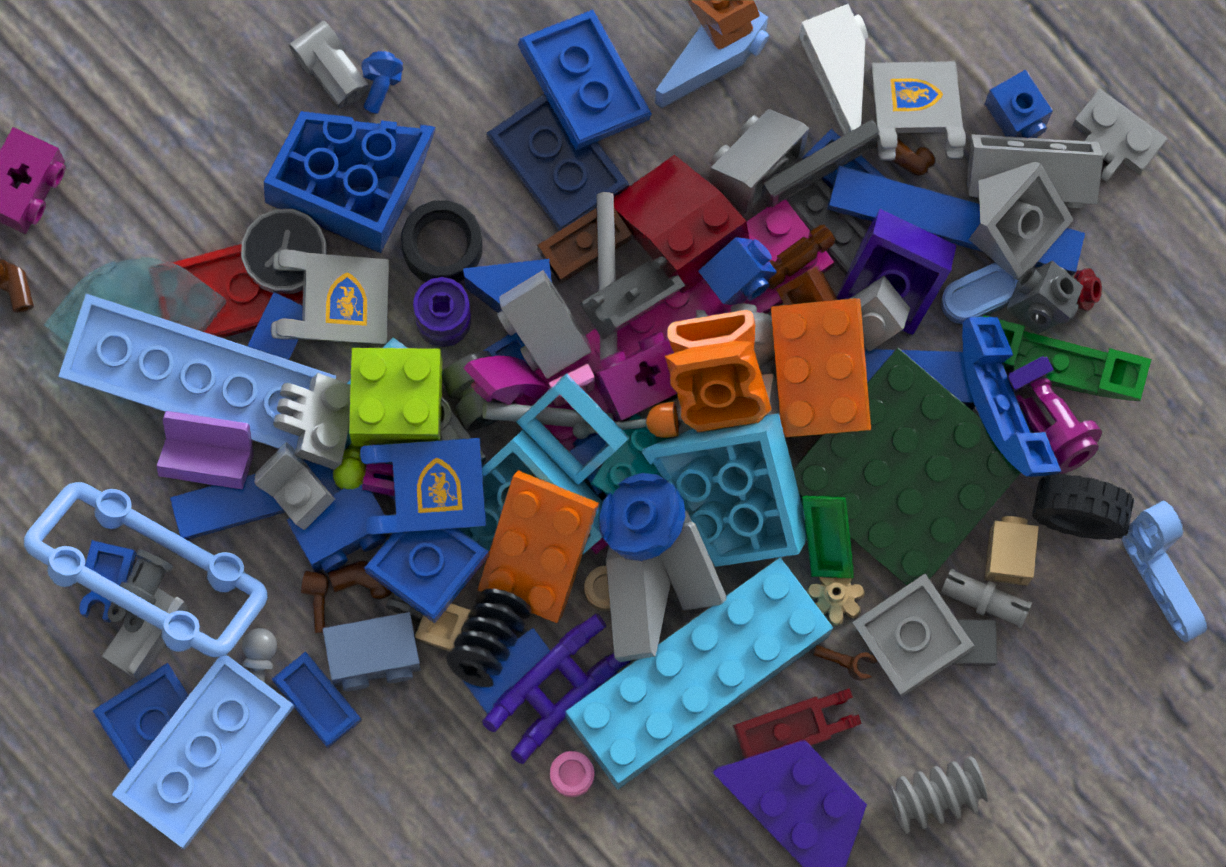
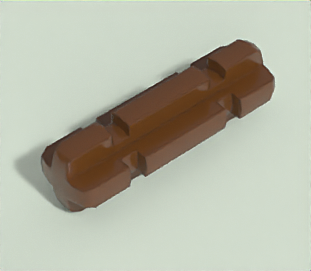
M824 224L810 231L808 238L802 237L777 255L775 262L773 260L769 261L777 271L767 281L769 289L776 288L785 281L786 275L791 277L817 258V252L824 253L834 245L835 238Z

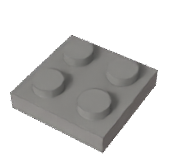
M923 574L852 622L902 697L976 648L926 574Z

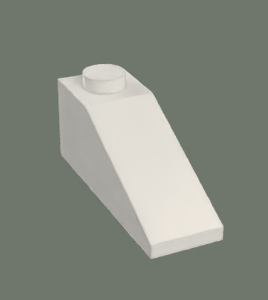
M849 4L803 21L799 34L801 43L844 135L861 126L865 39L868 38L867 29L861 16H854Z

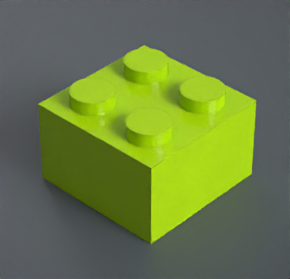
M352 348L349 435L353 446L441 441L443 363L440 349Z

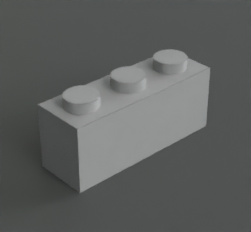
M971 134L966 184L969 196L975 197L978 201L979 180L1032 162H1038L1043 166L1066 207L1083 208L1086 204L1098 203L1103 153L1099 142Z

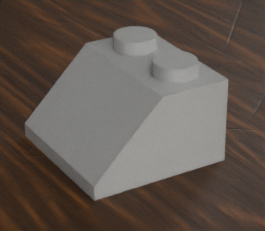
M770 109L760 118L756 115L752 116L738 132V135L741 137L730 148L728 145L722 146L710 160L709 164L712 167L710 169L709 181L747 214L762 199L763 183L795 165L804 155L809 128L803 122Z

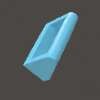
M567 373L516 421L577 485L628 440V435ZM558 395H561L607 442L584 466L536 418Z

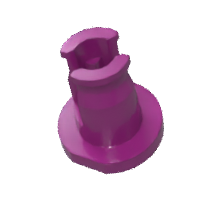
M1041 378L1030 384L1031 388L1056 423L1051 425L1033 397L1023 399L1021 395L1016 396L1018 404L1025 414L1027 424L1033 433H1046L1061 469L1060 474L1071 472L1095 455L1099 447L1097 442L1101 438L1102 431L1093 420L1080 423L1065 401L1054 393L1051 388L1052 383L1048 378Z

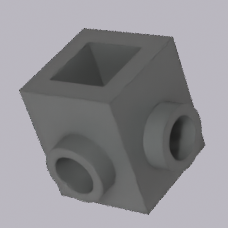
M1052 260L1037 269H1028L1020 277L1007 310L1032 331L1039 334L1059 323L1066 324L1074 317L1078 310L1077 301L1083 285Z

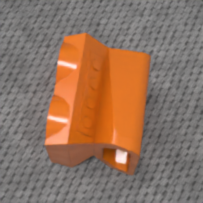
M749 310L676 321L668 327V339L674 351L673 354L665 356L670 371V384L677 393L681 405L682 420L697 432L759 423L772 409L754 351L756 322L753 313Z

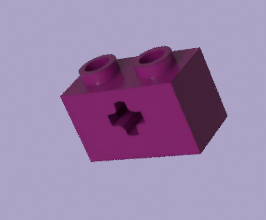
M12 127L0 150V223L26 234L31 224L36 225L42 218L46 208L44 200L50 188H56L60 184L66 166L58 147ZM28 177H29V179H30V181H31L29 184L21 183V184L19 185V187L17 188V186H16V182H17V181L25 182V181L28 179Z
M662 332L655 333L639 341L638 344L641 349L628 356H625L623 350L599 361L602 368L593 372L606 406L609 412L613 414V420H624L677 394L670 384V371L665 356L673 354L674 351L668 336L664 338ZM639 365L641 367H650L652 373L646 376L647 383L645 381H636L634 375L640 372Z

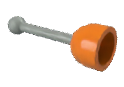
M675 402L661 403L654 406L649 411L647 418L615 422L622 430L647 427L656 437L670 438L679 436V421ZM578 422L573 426V434L578 439H584L589 434L597 433L585 422Z

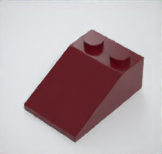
M676 155L667 159L614 197V209L630 230L632 236L653 260L658 257H664L667 260L663 270L668 278L679 275L685 284L679 290L682 294L704 279L699 270L735 237L750 239L747 221L728 199Z

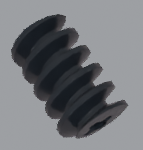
M485 589L481 591L476 599V605L470 610L469 619L465 620L461 628L462 633L457 635L453 643L454 648L450 649L446 657L447 665L452 672L469 684L487 688L494 686L493 680L489 675H500L503 667L499 661H507L510 655L507 647H513L518 639L514 633L522 632L525 626L522 619L529 618L532 612L530 605L515 594L504 590Z

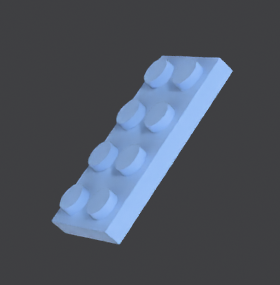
M228 655L218 657L112 795L185 850L291 713L294 705Z

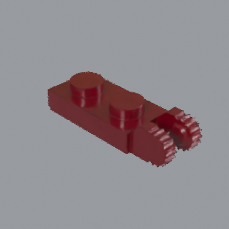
M850 688L819 699L815 696L732 725L743 759L775 750L800 740H805L811 746L831 739L832 734L862 724L859 714L847 715L839 718L836 722L826 724L822 708L848 702L849 699L853 698Z

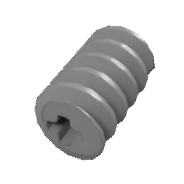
M972 756L964 759L963 770L958 763L953 761L947 764L946 775L938 766L931 768L930 781L924 773L918 771L913 775V786L904 776L897 778L896 791L890 783L888 784L895 816L905 834L910 833L911 819L915 818L922 829H926L928 814H933L939 824H943L945 809H950L956 819H960L962 804H967L972 813L977 814L979 799H984L986 803L988 802L982 774L975 758Z

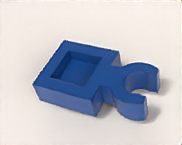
M92 540L85 567L120 585L121 582H126L129 578L137 553L132 549ZM91 590L80 602V614L88 618L91 606L95 603H102L105 606L102 619L104 622L110 623L108 609L112 602Z

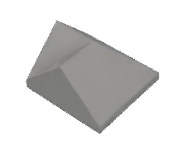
M1032 162L978 181L981 223L969 240L1016 280H1019L1028 269L1037 263L1074 220L1043 166L1038 162Z

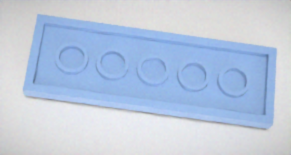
M89 294L85 295L58 375L59 378L163 412L171 411L247 423L250 425L252 441L280 449L287 442L295 451L299 436L277 429L273 425L275 415L282 414L277 411L279 399L284 398L280 395L282 384L291 383L309 390L311 379L317 373L336 379V375Z

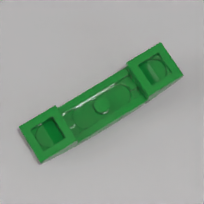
M999 319L1013 353L1012 357L1002 363L1005 371L1011 373L1042 356H1047L1054 369V373L1045 378L1051 381L1052 386L1100 397L1128 401L1141 400L1152 359L1109 348L1108 353L1027 332L1024 325Z

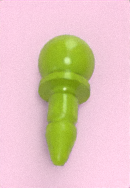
M351 443L348 449L344 450L341 465L333 470L334 482L341 490L355 489L362 485L367 464L361 461L360 450L363 446H353Z

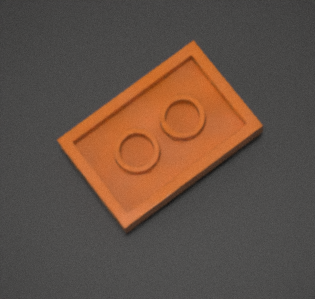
M853 298L771 306L779 410L784 436L797 437L871 430L860 299Z
M518 470L512 477L491 544L489 557L487 558L477 590L481 592L485 589H499L515 594L530 605L531 613L558 623L563 617L599 503Z

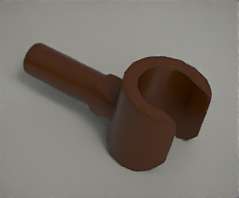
M305 571L301 593L314 596L315 633H323V628H325L324 604L329 580L322 573Z
M819 645L816 646L814 651L815 656L847 668L849 675L859 681L872 677L858 670L857 662L859 659L871 664L877 663L875 656L867 652L850 656Z

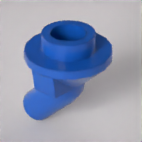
M386 51L374 52L370 54V57L361 62L363 77L373 81L363 108L372 113H379L389 86H394L401 81L403 62L395 58L394 54Z

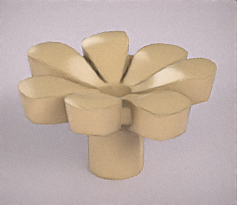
M818 577L821 585L811 584L808 587V595L812 599H817L815 604L823 615L829 614L828 618L831 625H841L844 613L853 619L857 618L861 613V609L855 600L863 598L865 591L859 584L851 585L852 579ZM837 591L840 593V595L836 596L833 594V592Z

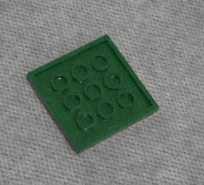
M896 348L867 382L871 430L822 434L793 470L799 494L802 497H846L850 538L907 586L923 574H926L930 579L1021 472L999 451L979 416L901 349Z

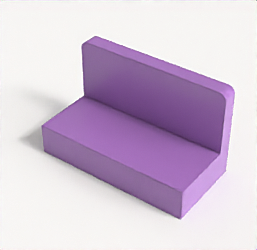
M166 411L163 417L166 440L157 463L158 476L243 489L254 457L250 425L243 422Z

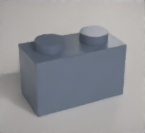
M410 612L323 628L331 680L335 687L343 686V691L364 689L370 686L369 680L385 677L387 683L407 681L413 678L412 672L421 671Z

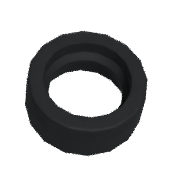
M449 200L430 201L417 207L406 219L401 232L402 252L408 268L424 282L439 277L453 279L457 283L465 280L463 268L477 267L483 254L482 232L476 217L463 205ZM450 220L457 223L466 234L467 248L464 256L450 266H434L427 263L420 256L417 249V238L420 231L433 221Z

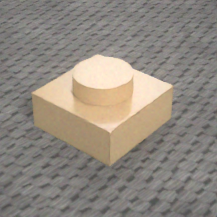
M450 604L436 623H433L423 615L415 638L419 642L450 651V649L454 648L453 643L457 635L462 633L461 628L465 620L469 619L470 609Z

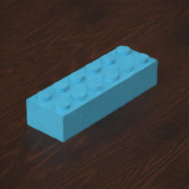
M781 557L726 596L727 600L721 605L711 606L661 642L657 647L655 657L636 660L565 711L567 722L617 790L830 636L833 629L832 625Z

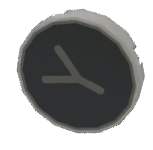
M275 209L260 215L248 227L242 240L241 258L248 275L261 289L277 294H295L303 290L304 271L275 270L273 267L274 254L284 249L327 254V243L320 226L307 214L294 209Z

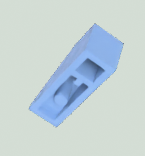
M758 11L760 16L751 21L753 31L723 49H718L714 46L701 25L657 87L655 104L663 108L743 65L751 53L757 56L770 36L766 33L768 16Z

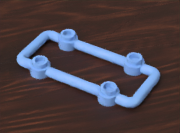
M83 482L68 484L31 526L24 537V547L27 553L48 565V575L56 585L68 587L76 582L161 629L164 643L173 651L181 652L192 647L210 657H221L228 654L262 610L268 599L265 586L244 572V564L238 556L228 552L216 555L207 552L131 509L129 496L117 489H108L101 492ZM79 499L95 508V517L103 527L116 529L124 524L206 570L207 580L216 591L229 592L238 588L250 595V597L220 637L215 640L199 631V622L191 613L175 611L168 614L85 567V558L78 549L70 546L53 549L42 541L73 503Z

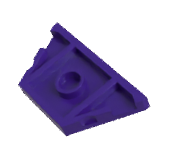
M805 740L753 755L728 765L716 767L711 772L802 867H846L867 804Z

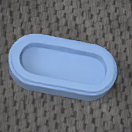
M996 262L950 283L941 298L942 311L950 321L957 324H963V321L968 317L989 315L1008 306L1018 280L1014 279Z

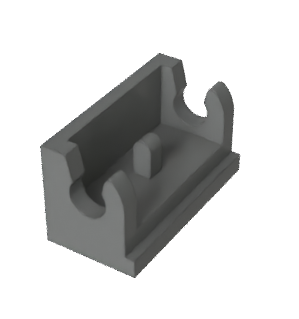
M658 257L652 262L651 260L647 261L580 303L603 340L669 300L685 286L679 275L671 278L667 277L663 270V266L667 263L664 257Z

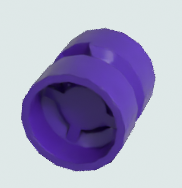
M439 277L430 279L420 286L415 293L413 307L417 329L422 338L431 345L439 347L453 346L462 341L469 332L471 325L468 294L462 285L453 279Z

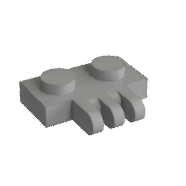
M1102 89L1096 92L1072 124L1088 136L1085 141L1099 142L1103 153V160L1109 164L1101 173V179L1105 182H1108L1122 163L1140 175L1168 139Z
M317 373L311 379L309 390L291 383L282 384L280 395L284 398L279 399L277 411L282 414L275 415L273 425L277 429L299 436L294 456L333 470L341 465L349 429L350 384Z

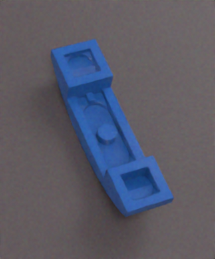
M968 317L963 321L962 333L965 370L973 401L989 436L1004 457L1026 477L1057 475L1061 472V469L1045 432L1030 433L1002 365L1004 361L1013 356V353L998 317Z

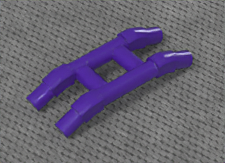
M595 613L582 624H578L567 632L554 648L512 687L510 686L493 704L491 711L482 720V724L487 730L496 732L504 721L525 701L524 699L537 711L541 718H538L521 736L522 739L510 753L512 758L518 763L524 764L536 748H539L553 733L552 731L566 719L565 711L617 674L618 670L631 662H619L615 659L613 652L597 662L585 674L570 657L586 645L592 637L607 627L605 621L598 613ZM558 669L572 684L573 688L554 705L538 686Z

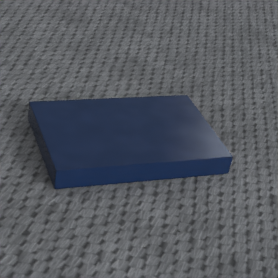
M542 94L486 133L489 142L557 232L597 208L598 193L609 192L613 193L615 197L629 187L628 181L598 142L575 150L545 94Z

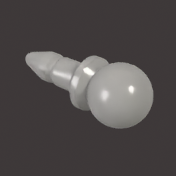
M255 628L250 630L243 638L242 650L247 658L242 662V666L249 667V672L265 683L266 673L264 670L273 669V663L270 659L276 653L277 640L269 630Z

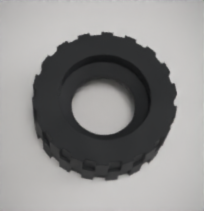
M1065 474L1048 475L1045 478L1042 477L1038 482L1032 517L1039 524L1045 525L1049 529L1057 530L1060 533L1097 540L1120 539L1128 534L1134 498L1125 489L1108 482L1099 481L1098 479Z

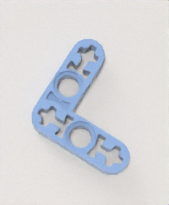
M1161 501L1139 514L1129 525L1128 534L1123 536L1122 542L1172 629L1182 641L1188 642L1205 633L1207 624L1201 610L1166 553L1183 535V527L1174 509L1167 502Z

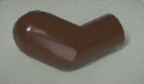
M897 138L896 158L891 161L915 176L928 173L927 169L935 164L934 154L927 147L923 146L919 147L914 153Z
M0 259V289L9 293L13 312L20 313L33 309L34 304L25 271L10 262Z
M357 561L328 572L335 593L358 584L370 589L371 596L374 599H384L392 593L365 572L364 568L369 563L368 561Z

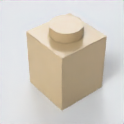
M1015 516L1002 517L1001 521H994L989 529L984 580L1028 586L1034 578L1039 526L1027 525V519Z

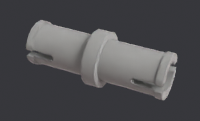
M952 568L940 593L943 596L946 595L976 608L975 613L984 616L986 612L1017 625L1019 628H1022L1032 605L1030 601L1027 602L997 589V584L988 581L985 584L956 572Z

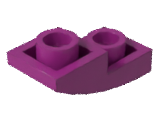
M489 356L469 361L463 368L474 379L471 387L488 402L496 399L510 405L516 397L521 398L524 394L539 400L549 390V386L524 360L516 357Z

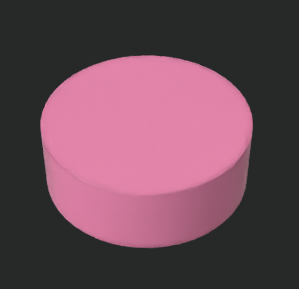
M568 751L560 754L553 761L550 768V780L554 789L561 795L578 797L586 793L592 786L594 767L589 758L584 754Z

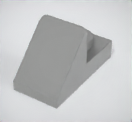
M285 442L255 473L254 483L273 496L292 521L305 530L335 498L303 459L294 456L295 450L293 447Z

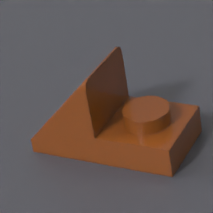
M687 0L714 46L718 49H723L753 31L751 21L760 16L753 0Z

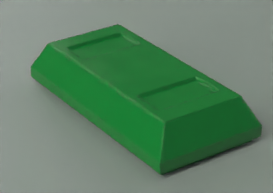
M803 496L811 577L853 579L854 570L846 497Z

